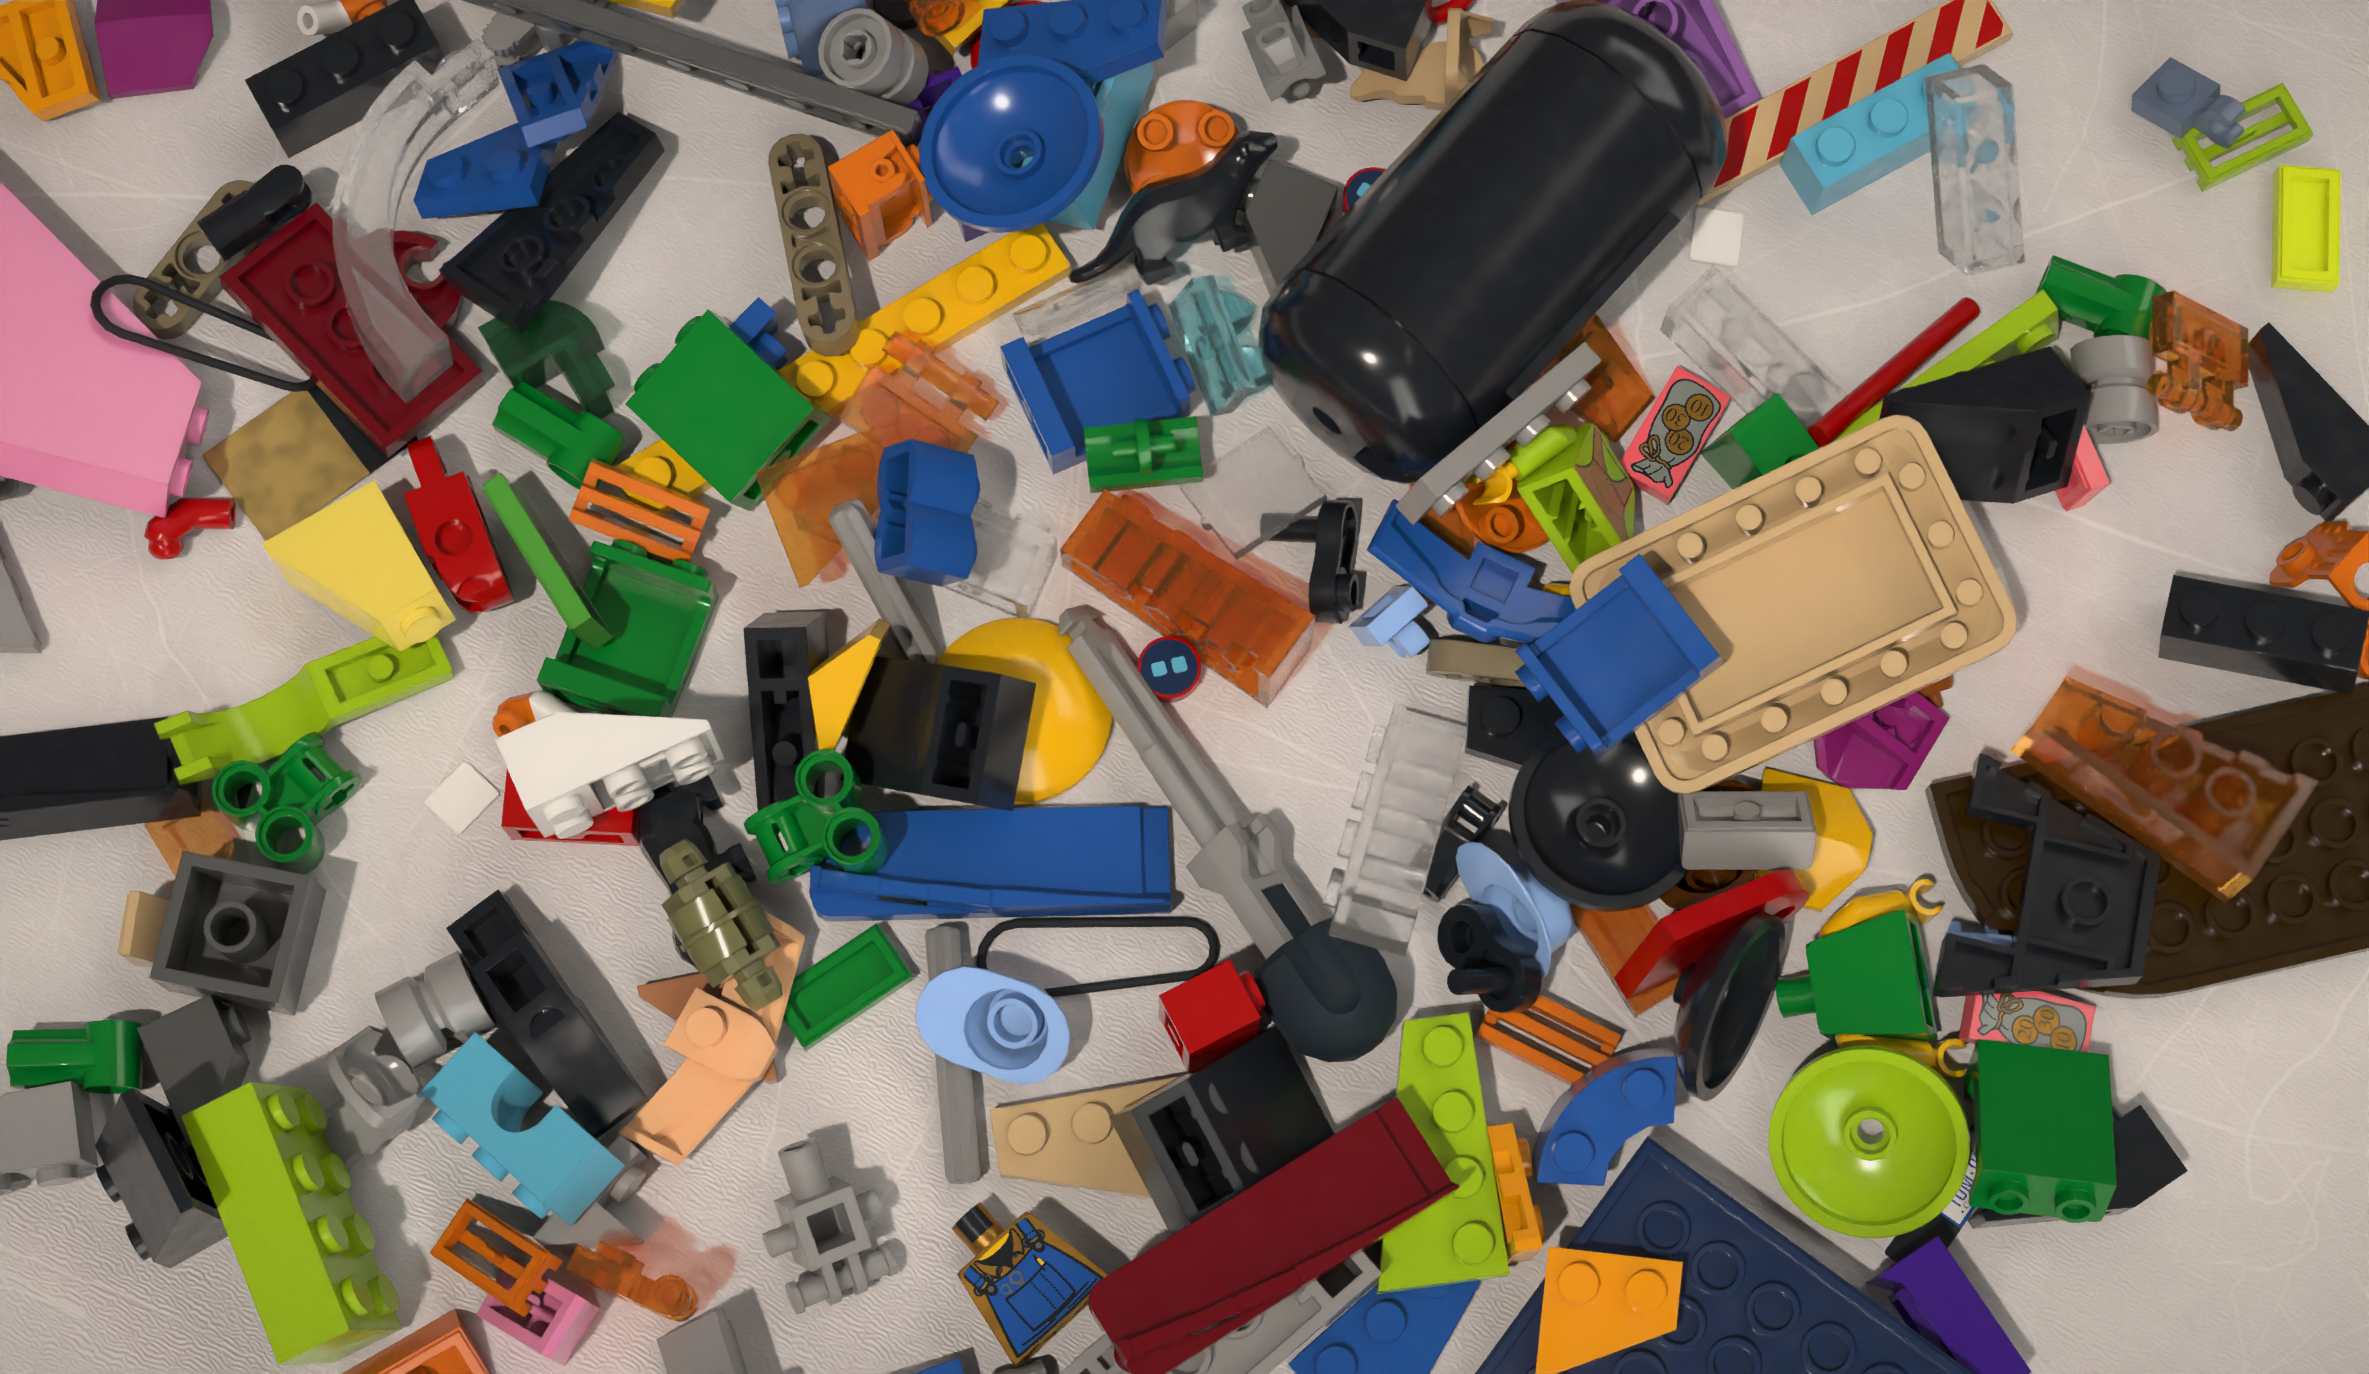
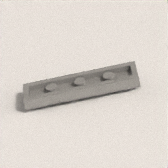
M1586 342L1582 343L1425 473L1396 504L1397 509L1412 525L1432 509L1442 517L1470 491L1463 484L1466 480L1475 474L1481 482L1485 481L1511 457L1505 450L1509 444L1516 440L1524 448L1552 422L1545 415L1556 406L1564 414L1578 403L1592 389L1585 381V378L1602 360Z

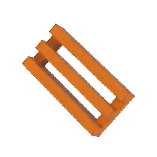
M592 458L568 520L609 537L638 545L646 551L671 561L679 559L689 562L711 505ZM601 479L692 515V521L688 525L595 488L597 480ZM588 503H594L684 539L682 546L587 509Z
M1539 994L1537 1001L1529 1009L1601 1044L1599 1051L1597 1052L1519 1012L1500 1013L1488 1009L1474 1038L1572 1086L1585 1074L1494 1029L1497 1020L1499 1019L1591 1065V1068L1611 1058L1622 1035Z
M469 1198L465 1200L429 1253L524 1318L532 1308L530 1304L525 1302L530 1293L535 1291L540 1295L548 1284L541 1279L547 1268L556 1272L563 1260ZM472 1219H476L532 1256L525 1268L468 1231L466 1228ZM459 1240L517 1279L510 1291L451 1252L457 1241Z

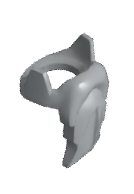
M370 1025L339 1047L334 1048L325 1057L328 1072L343 1097L332 1106L331 1116L327 1119V1127L323 1131L330 1152L337 1154L341 1158L348 1172L364 1155H373L386 1139L393 1140L407 1130L422 1102L427 1098L421 1092L423 1086L419 1078L413 1074L412 1068L403 1059L394 1055L374 1056L371 1054L383 1033L380 1029ZM348 1074L354 1076L351 1081L348 1077Z

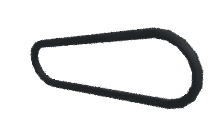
M130 274L112 276L100 282L92 292L90 306L95 319L106 331L119 338L282 390L300 392L307 391L316 386L311 378L298 383L285 381L122 329L111 323L103 314L100 302L104 292L115 285L133 284L142 286L274 342L259 325L147 278Z
M1188 917L1012 919L999 923L986 933L978 946L976 964L977 968L988 970L986 957L987 950L992 941L1002 932L1015 928L1193 927L1201 931L1208 940L1210 947L1209 956L1205 963L1197 969L1045 989L1049 996L1059 997L1188 981L1213 968L1218 959L1219 944L1216 934L1208 924L1199 919Z

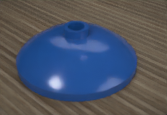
M1023 54L1000 57L985 62L966 72L950 85L933 106L926 120L919 150L920 167L925 178V184L935 201L949 216L963 225L976 230L995 233L1014 232L1044 223L1074 202L1094 175L1101 158L1104 142L1102 113L1094 94L1084 80L1068 66L1056 60L1038 55ZM1033 157L1027 165L1018 168L1019 163L1024 158Z

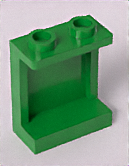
M707 309L702 316L692 318L680 329L675 338L676 346L661 363L651 365L639 376L634 385L635 393L625 405L729 503L751 511L833 417L816 401L806 397L730 327L731 323Z
M614 539L611 546L593 541L589 551L592 566L583 589L610 630L613 638L595 650L593 647L589 648L567 627L555 659L545 658L537 682L542 690L553 693L564 702L599 714L672 718L719 598L715 586L711 580L707 579L708 572L690 562L673 559L669 566L648 559V551L628 541Z
M1978 1039L1966 1069V1074L1964 1075V1098L1974 1099L1976 1173L1969 1190V1205L1976 1208L1992 1209L1997 1213L2006 1215L2024 1213L2056 1217L2070 1223L2100 1222L2117 1187L2109 1055Z

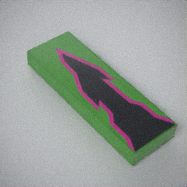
M501 472L483 484L484 490L482 491L569 630L589 648L593 647L595 650L612 639L613 635L525 495Z

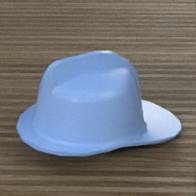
M1468 841L1459 846L1456 854L1458 874L1474 904L1487 906L1495 912L1508 936L1516 944L1533 954L1540 966L1542 978L1546 977L1551 967V953L1572 938L1575 933V923L1572 918L1569 902L1559 898L1542 886L1523 862L1508 865L1496 852L1481 843Z
M962 966L945 970L930 980L918 998L915 1019L921 1038L934 1053L952 1063L991 1075L1003 1081L1024 1085L1041 1082L1055 1073L1068 1055L1071 1033L1066 1015L1055 999L1049 996L1045 989L1031 980L1017 977L1011 978L983 968Z

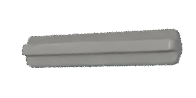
M857 498L838 503L832 508L828 521L882 620L891 623L888 631L904 660L931 663L937 658L940 645L904 579L878 572L874 554L876 527L866 508Z

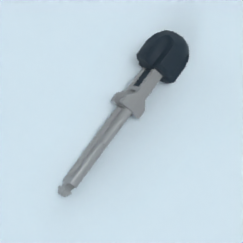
M1082 606L1066 609L1059 616V635L1069 634L1073 641L1067 649L1202 848L1186 865V868L1199 887L1223 895L1266 960L1255 970L1254 980L1265 1001V1006L1263 1007L1282 1036L1301 1054L1325 1062L1354 1061L1371 1052L1382 1043L1396 1019L1397 988L1384 958L1367 933L1353 916L1342 914L1323 921L1320 919L1283 865L1281 837L1269 817L1264 814L1257 816L1247 826L1244 824L1111 629H1102L1095 624L1099 614Z

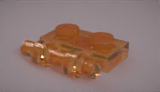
M2174 290L2152 296V323L2149 329L2152 355L2167 362V373L2162 371L2154 372L2147 380V391L2157 397V401L2162 407L2177 414L2189 412L2194 422L2210 430L2222 428L2228 432L2236 430L2242 423L2243 414L2240 409L2233 406V391L2248 387V328Z
M895 330L885 343L882 351L901 363L898 372L892 377L875 364L872 365L837 419L882 450L885 447L909 439H915L968 453L979 435L958 422L967 408L986 421L996 409L999 400L980 388L982 384L980 379L968 371L961 375L935 357L936 349L921 339L915 343ZM919 377H922L948 395L941 409L911 390Z
M600 1241L595 1252L577 1244L566 1266V1270L585 1283L670 1321H686L697 1311L699 1304L698 1294L692 1286L679 1276L664 1275L655 1281L641 1274L645 1266L644 1263L636 1260L637 1257L619 1248Z

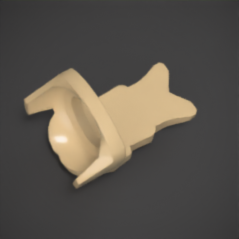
M1448 8L1446 41L1428 43L1426 48L1420 49L1407 81L1358 67L1361 75L1351 85L1350 97L1356 101L1380 98L1391 99L1398 104H1424L1427 109L1442 111L1483 67L1480 53L1469 43V38L1493 34V18L1465 12L1461 8Z

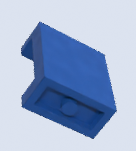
M1139 289L1127 294V304L1033 346L1028 347L1024 337L1000 346L1004 371L1053 475L1087 461L1083 428L1134 423V419L1147 418V421L1190 416L1189 394L1196 391L1191 372L1182 357L1172 359L1164 343V340L1170 337L1165 318L1156 303L1149 306L1146 305Z
M1640 554L1618 569L1621 576L1531 645L1527 646L1524 643L1515 650L1524 662V665L1517 669L1515 673L1538 703L1548 695L1552 698L1564 714L1554 723L1578 754L1589 746L1597 758L1600 759L1723 664L1718 652Z

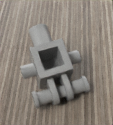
M815 1139L801 1140L780 1149L778 1156L791 1193L774 1200L782 1226L762 1233V1237L771 1258L791 1251L794 1262L815 1273L814 1276L797 1283L791 1281L785 1284L787 1296L797 1315L805 1312V1308L824 1300L830 1306L842 1301L841 1291L851 1288L853 1293L858 1295L868 1290L867 1282L884 1275L890 1277L897 1274L895 1259L886 1243L877 1246V1250L861 1257L858 1255V1252L872 1247L864 1221L883 1213L880 1199L875 1190L871 1189L855 1196L852 1185L835 1176L828 1178ZM840 1260L841 1267L834 1269L832 1263Z

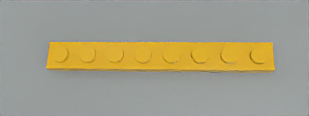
M1043 223L1028 229L1011 232L860 321L859 337L855 345L847 352L838 356L826 357L816 354L811 350L777 371L803 395L816 401L828 414L834 416L1068 277L1071 272V265ZM663 439L615 466L692 498H696L712 488ZM622 488L628 500L632 503L662 515H667L675 510Z

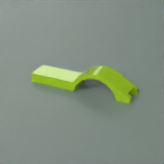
M437 635L427 641L415 643L401 652L377 637H372L306 663L293 678L260 698L217 712L194 713L187 710L156 722L154 726L160 740L171 739L182 766L175 768L174 772L179 784L183 785L215 778L218 772L231 762L246 760L255 762L259 766L279 760L293 743L308 733L317 732L323 736L332 727L453 679V670Z

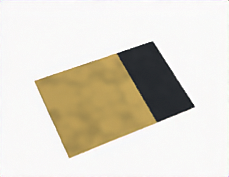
M316 385L307 391L290 392L202 454V456L267 541L318 512L405 450L408 443L419 439L415 436L387 458Z

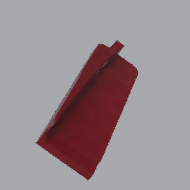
M1396 1097L1098 1281L1088 1296V1307L1102 1332L1105 1331L1113 1344L1115 1361L1122 1370L1131 1374H1167L1451 1196L1460 1186L1455 1184V1182L1452 1183L1404 1106ZM1236 1314L1239 1316L1193 1336V1333Z

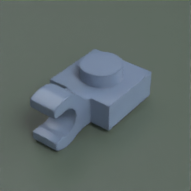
M2171 57L2132 94V112L2180 139L2192 128H2195L2214 143L2229 148L2244 133V127L2235 123V121L2245 112V106L2233 97L2220 95L2221 84Z

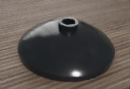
M1559 731L1541 742L1526 758L1516 775L1510 793L1508 806L1510 832L1515 848L1526 868L1542 886L1554 895L1571 904L1590 910L1605 912L1627 911L1658 900L1675 887L1688 871L1682 867L1680 858L1678 793H1673L1663 787L1657 779L1635 732L1598 759L1589 746L1578 754L1562 732ZM1595 822L1600 824L1605 830V838L1598 839L1592 837L1587 832L1586 823Z
M1766 912L1745 918L1716 939L1707 948L1696 967L1687 966L1677 981L1673 1002L1679 1004L1674 1029L1678 1069L1687 1093L1695 1098L1709 1101L1715 1098L1728 1085L1743 1063L1760 1030L1776 988V981L1780 974L1784 956L1785 926L1781 918Z

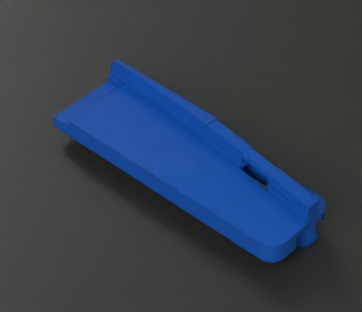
M1108 806L1013 809V811L972 809L869 812L886 833L889 842L888 857L881 868L869 875L846 873L837 866L832 858L821 862L818 866L810 865L809 894L812 905L818 917L831 922L1170 914L1172 909L1168 807ZM866 828L850 830L841 841V853L846 856H856L863 853L870 845L871 831ZM883 895L928 901L927 906L879 900V897Z

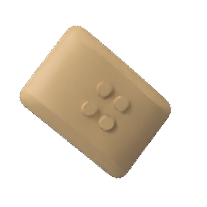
M1901 415L1882 418L1586 559L1577 566L1571 576L1569 588L1573 604L1578 609L1621 576L1618 569L1640 554L1720 655L1723 664L1635 731L1655 776L1663 787L1673 793L1687 794L1707 789L1992 656L2009 645L2016 633L2017 626L2015 608L1928 433L1919 422L1909 416Z

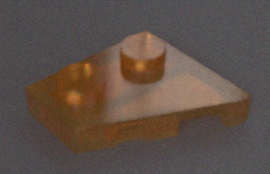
M875 426L754 472L799 588L809 585L842 548L828 521L832 508L838 503L852 498H857L863 503L869 516L880 507L877 480L879 464L884 449Z

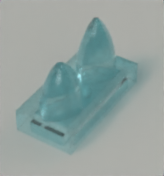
M1214 275L1192 278L1170 303L1169 309L1210 416L1232 413L1247 396L1263 391L1271 385L1263 367L1258 347L1240 345L1237 337L1251 322L1256 306L1234 293L1219 290Z

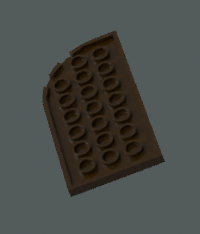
M2369 685L2354 688L2352 694L2331 693L2001 768L2026 784H2029L2031 780L2051 791V798L2083 817L2089 813L2162 855L2143 976L2136 984L2075 989L2107 997L2127 999L2161 998L2369 951ZM1971 775L1929 785L1925 789L1926 797L1942 853L1961 897L1983 927L1986 925L1989 929L1998 930V935H2011L2013 939L2030 831L1965 816Z

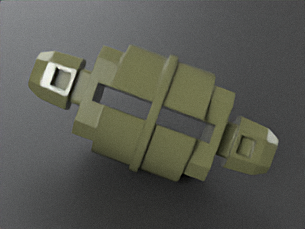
M683 839L659 855L660 866L669 884L676 883L679 890L661 905L669 917L667 921L682 943L680 946L681 950L688 953L701 976H706L712 988H716L734 977L738 983V986L734 988L744 1003L756 1012L783 995L782 984L773 966L766 967L763 959L781 945L773 934L774 928L760 907L762 904L760 899L754 898L741 875L735 873L729 862L707 872L704 865L708 861L696 845L687 839Z

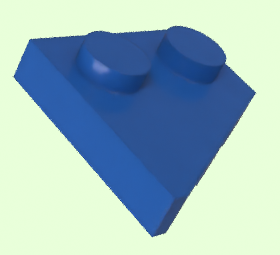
M581 40L498 69L528 148L542 143H558L567 139L572 133L588 128L617 60V51Z
M515 123L427 160L413 199L421 218L427 219L538 206L557 143H542L528 148L519 124Z

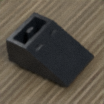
M2049 346L1884 395L1879 420L1893 415L1909 416L1919 422L1928 433L1961 500L2013 504L2067 487L2091 394Z
M876 656L852 713L844 757L860 777L861 784L1013 811L1036 683L997 673ZM841 773V781H844L843 773Z
M1276 1025L1109 1117L1171 1235L1176 1234L1335 1135Z

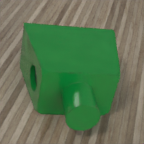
M1777 392L1744 415L1703 449L1700 454L1732 489H1735L1819 449V447Z

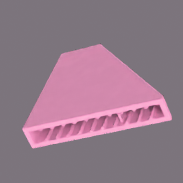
M0 181V476L165 518L172 496L184 497L193 466V460L185 459L189 443L200 446L206 431L209 409L199 407L202 382L175 355L119 338L106 331L95 319L90 306L92 292L101 281ZM109 289L101 296L100 306L103 314L111 323L122 329L159 340Z

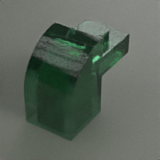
M549 300L522 335L497 318H493L478 327L490 352L512 388L518 386L521 381L533 388H537L563 374L586 412L600 419L614 412L606 391L615 387V384L597 353L605 349L596 326L577 308L563 302Z

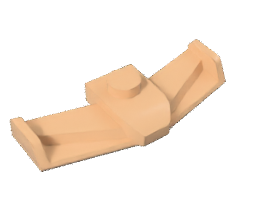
M766 912L764 914L774 928L773 934L781 946L763 959L766 967L773 966L782 984L783 995L756 1012L749 1008L734 988L738 986V983L734 977L724 983L720 999L695 987L664 1043V1046L669 1050L686 1058V1060L634 1118L617 1133L618 1135L621 1134L628 1141L676 1166H679L752 1084L762 1080L778 1051L776 1042L806 936L789 924Z

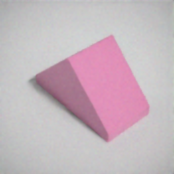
M510 1257V1259H512L513 1261H515L516 1263H518V1264L521 1265L522 1267H524V1268L526 1267V1265H524V1264L520 1263L519 1261H517V1260L513 1259L512 1257ZM502 1270L496 1282L510 1291L517 1279ZM542 1276L541 1279L548 1284L539 1295L532 1291L525 1301L532 1306L525 1318L490 1294L487 1295L476 1313L478 1317L563 1366L567 1364L599 1310L597 1306L545 1276Z

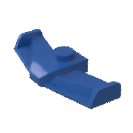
M1395 499L1391 501L1367 548L1369 553L1447 612V620L1453 629L1483 643L1497 641L1503 637L1532 644L1576 610L1571 597L1527 588L1536 568L1480 542L1477 543L1468 560L1418 521L1412 525L1397 509L1396 504L1399 501Z

